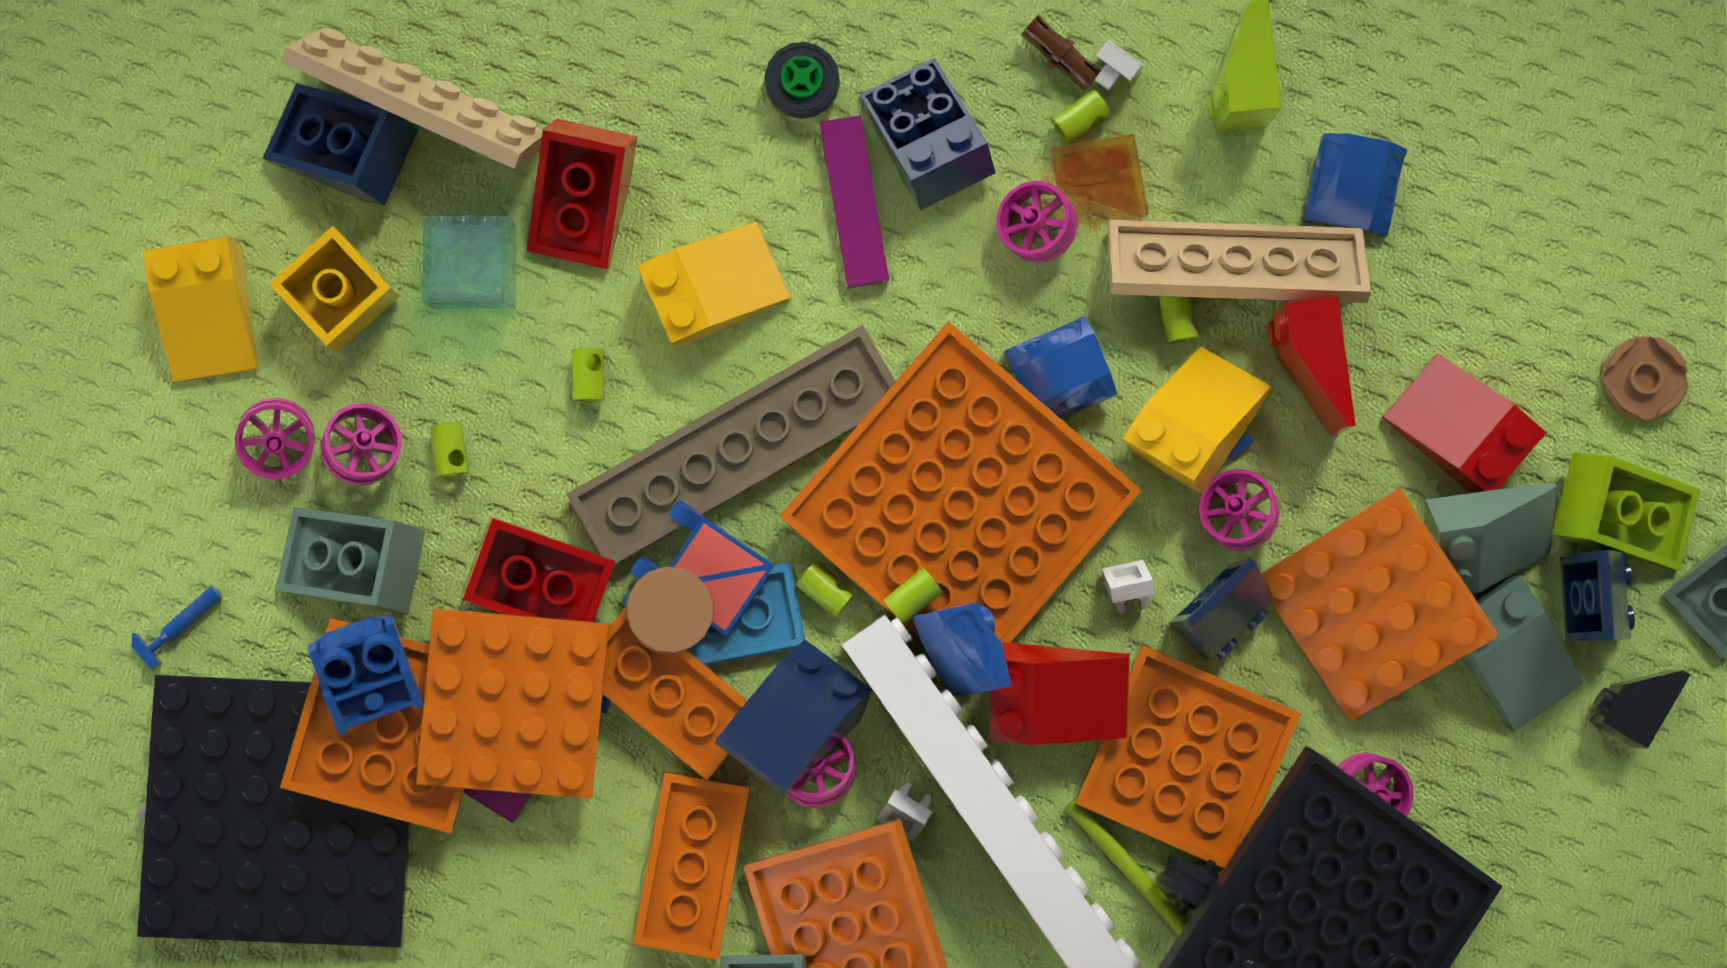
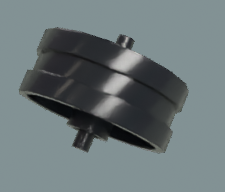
M1172 852L1167 859L1168 864L1163 872L1160 871L1156 881L1179 895L1177 900L1182 905L1178 911L1186 916L1190 908L1196 911L1216 881L1215 878L1218 874L1213 869L1217 863L1209 858L1205 866L1199 863L1196 867Z

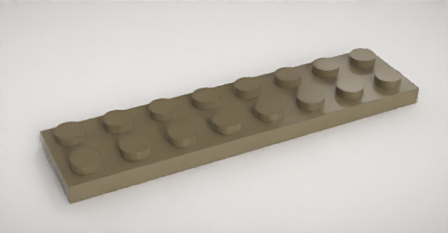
M861 325L566 495L600 555L614 560V566L684 527L669 515L671 509L678 501L686 502L701 515L707 514L855 429L895 383V379L864 326Z

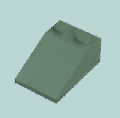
M1554 482L1425 500L1424 524L1471 594L1479 593L1550 554L1556 486Z
M293 507L276 591L408 614L426 530L393 520Z
M1726 536L1663 593V596L1722 659L1727 656Z
M1521 575L1506 577L1476 599L1498 632V636L1491 642L1461 658L1512 731H1516L1584 683L1546 610Z

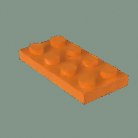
M626 606L608 629L602 694L705 780H708L729 754L715 743L716 739L748 700L688 650L676 654L656 653L641 645L628 624Z
M671 772L664 773L633 945L719 959L750 787L710 779L705 780L704 778Z

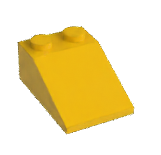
M756 222L678 247L637 265L675 350L791 299Z
M229 237L143 250L149 295L173 382L177 383L259 369L241 245Z
M1200 346L1146 402L1122 439L1133 454L1203 495L1273 388Z

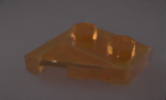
M1134 134L1052 147L1050 149L1056 188L1063 194L1138 217L1148 215V206Z

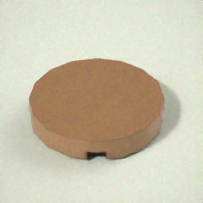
M1635 337L1625 340L1610 351L1602 364L1600 382L1604 397L1615 411L1629 419L1647 421L1664 417L1679 406L1687 393L1686 372L1688 370L1684 358L1676 347L1662 338Z
M662 567L649 571L635 583L627 599L626 618L632 633L641 645L656 653L676 654L692 648L704 638L712 623L713 602L708 588L698 576L683 568Z

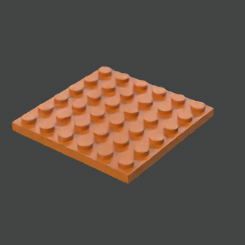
M948 321L783 510L779 517L891 614H893L883 600L921 568H924L939 585L943 593L915 616L979 602V606L986 607L993 615L995 621L994 634L1001 642L1011 643L1142 490ZM912 617L904 625L920 638Z

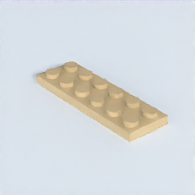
M329 28L319 29L285 47L282 63L513 169L540 150L542 129L537 128V124L533 120L524 116H511L498 110V105L490 100L469 97L461 93L460 88L453 83L442 80L434 81L422 75V71L407 63L397 64L386 59L383 52L374 47L358 46L351 43L339 31Z
M1109 219L1110 294L1291 301L1338 296L1339 302L1368 303L1371 289L1363 229Z

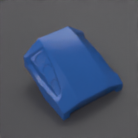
M1324 133L1320 137L1317 157L1309 184L1303 222L1360 228L1363 231L1375 233L1379 237L1386 238L1391 225L1398 181L1407 149L1390 141L1348 133Z
M1085 316L1003 352L1016 380L1060 419L1074 415L1117 395L1108 364L1095 333Z
M979 602L913 616L925 650L943 681L944 687L953 696L1011 686L1003 645L994 634L995 621L989 609L979 606Z
M393 616L369 617L329 631L308 645V654L339 735L348 733V728L404 708L415 706V709L424 706Z

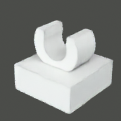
M1111 40L1106 41L1096 56L1107 64L1095 81L1108 90L1112 89L1121 74L1129 80H1133L1144 64Z
M1144 560L1102 568L1105 587L1112 603H1115L1120 614L1125 613L1124 603L1126 600L1138 598L1142 609L1148 607L1149 600L1147 596L1154 595L1155 593L1153 580Z
M906 782L899 791L896 789L893 791L876 820L884 824L901 819L907 839L913 842L932 813L931 810L927 809L931 802V796L926 794L921 802L917 803L907 796L912 784Z

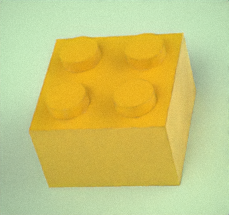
M334 226L328 229L269 283L315 335L336 353L341 351L400 297L354 245Z

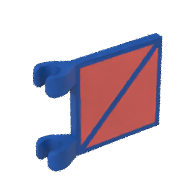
M678 501L671 509L669 515L679 524L692 530L693 533L670 567L683 568L698 576L709 590L713 602L712 623L710 625L727 636L775 564L705 518L686 502ZM641 557L632 567L631 573L638 579H641L649 571L659 569V567L646 557Z

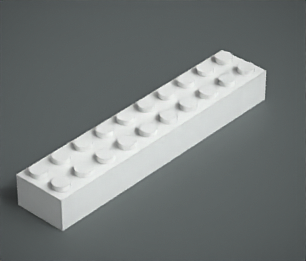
M884 615L842 645L1067 967H1139L1141 962L1129 945L1122 938L1115 941L1109 932L1116 927L1097 902L1089 905L1084 898V895L1089 893L1090 890L1076 870L1071 866L1065 870L1058 861V859L1064 856V853L1053 837L1046 830L1041 834L1036 830L1032 823L1039 818L1029 803L1021 795L1017 798L1012 796L1007 787L1014 782L1003 766L996 759L991 763L986 759L982 750L987 748L988 745L973 725L970 724L965 728L956 715L963 710L948 689L940 693L931 679L937 673L923 653L915 657L905 644L912 638L900 620L895 618L890 622L886 615Z

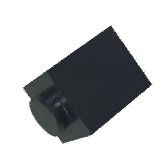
M1668 670L1611 684L1609 688H1603L1596 696L1592 704V709L1595 712L1590 722L1633 748L1648 749L1691 674L1684 670Z

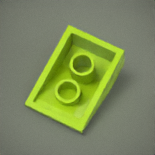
M1269 0L1246 1L1213 87V95L1207 96L1209 120H1216L1217 132L1267 127L1281 109Z
M1572 453L1552 535L1597 550L1623 552L1626 558L1680 571L1700 489L1611 455Z

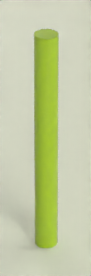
M1074 798L1064 809L1179 936L1188 920L1087 808L1075 804L1076 798Z

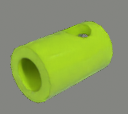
M1091 90L1052 117L1051 122L1062 140L1070 144L1092 129L1096 124L1108 118L1110 111L1102 97L1095 90Z
M1158 296L1167 343H1179L1198 338V331L1194 325L1191 297Z
M578 348L572 350L573 402L605 401L603 349Z
M448 422L430 426L437 478L468 474L462 423Z
M816 561L811 564L795 585L835 618L855 594L853 590L844 585Z
M921 568L883 601L904 625L941 595L943 591L924 568Z

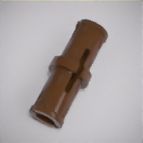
M1037 15L1021 34L1023 38L1035 46L1048 59L1047 64L1052 68L1056 66L1064 72L1082 91L1101 72L1099 68L1087 60L1074 47L1075 42L1072 39L1068 38L1066 40L1049 26L1040 15Z

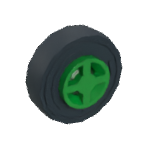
M808 42L790 43L779 49L768 62L764 75L766 93L773 106L785 115L798 119L815 117L826 111L836 99L840 86L838 66L831 54L819 45Z

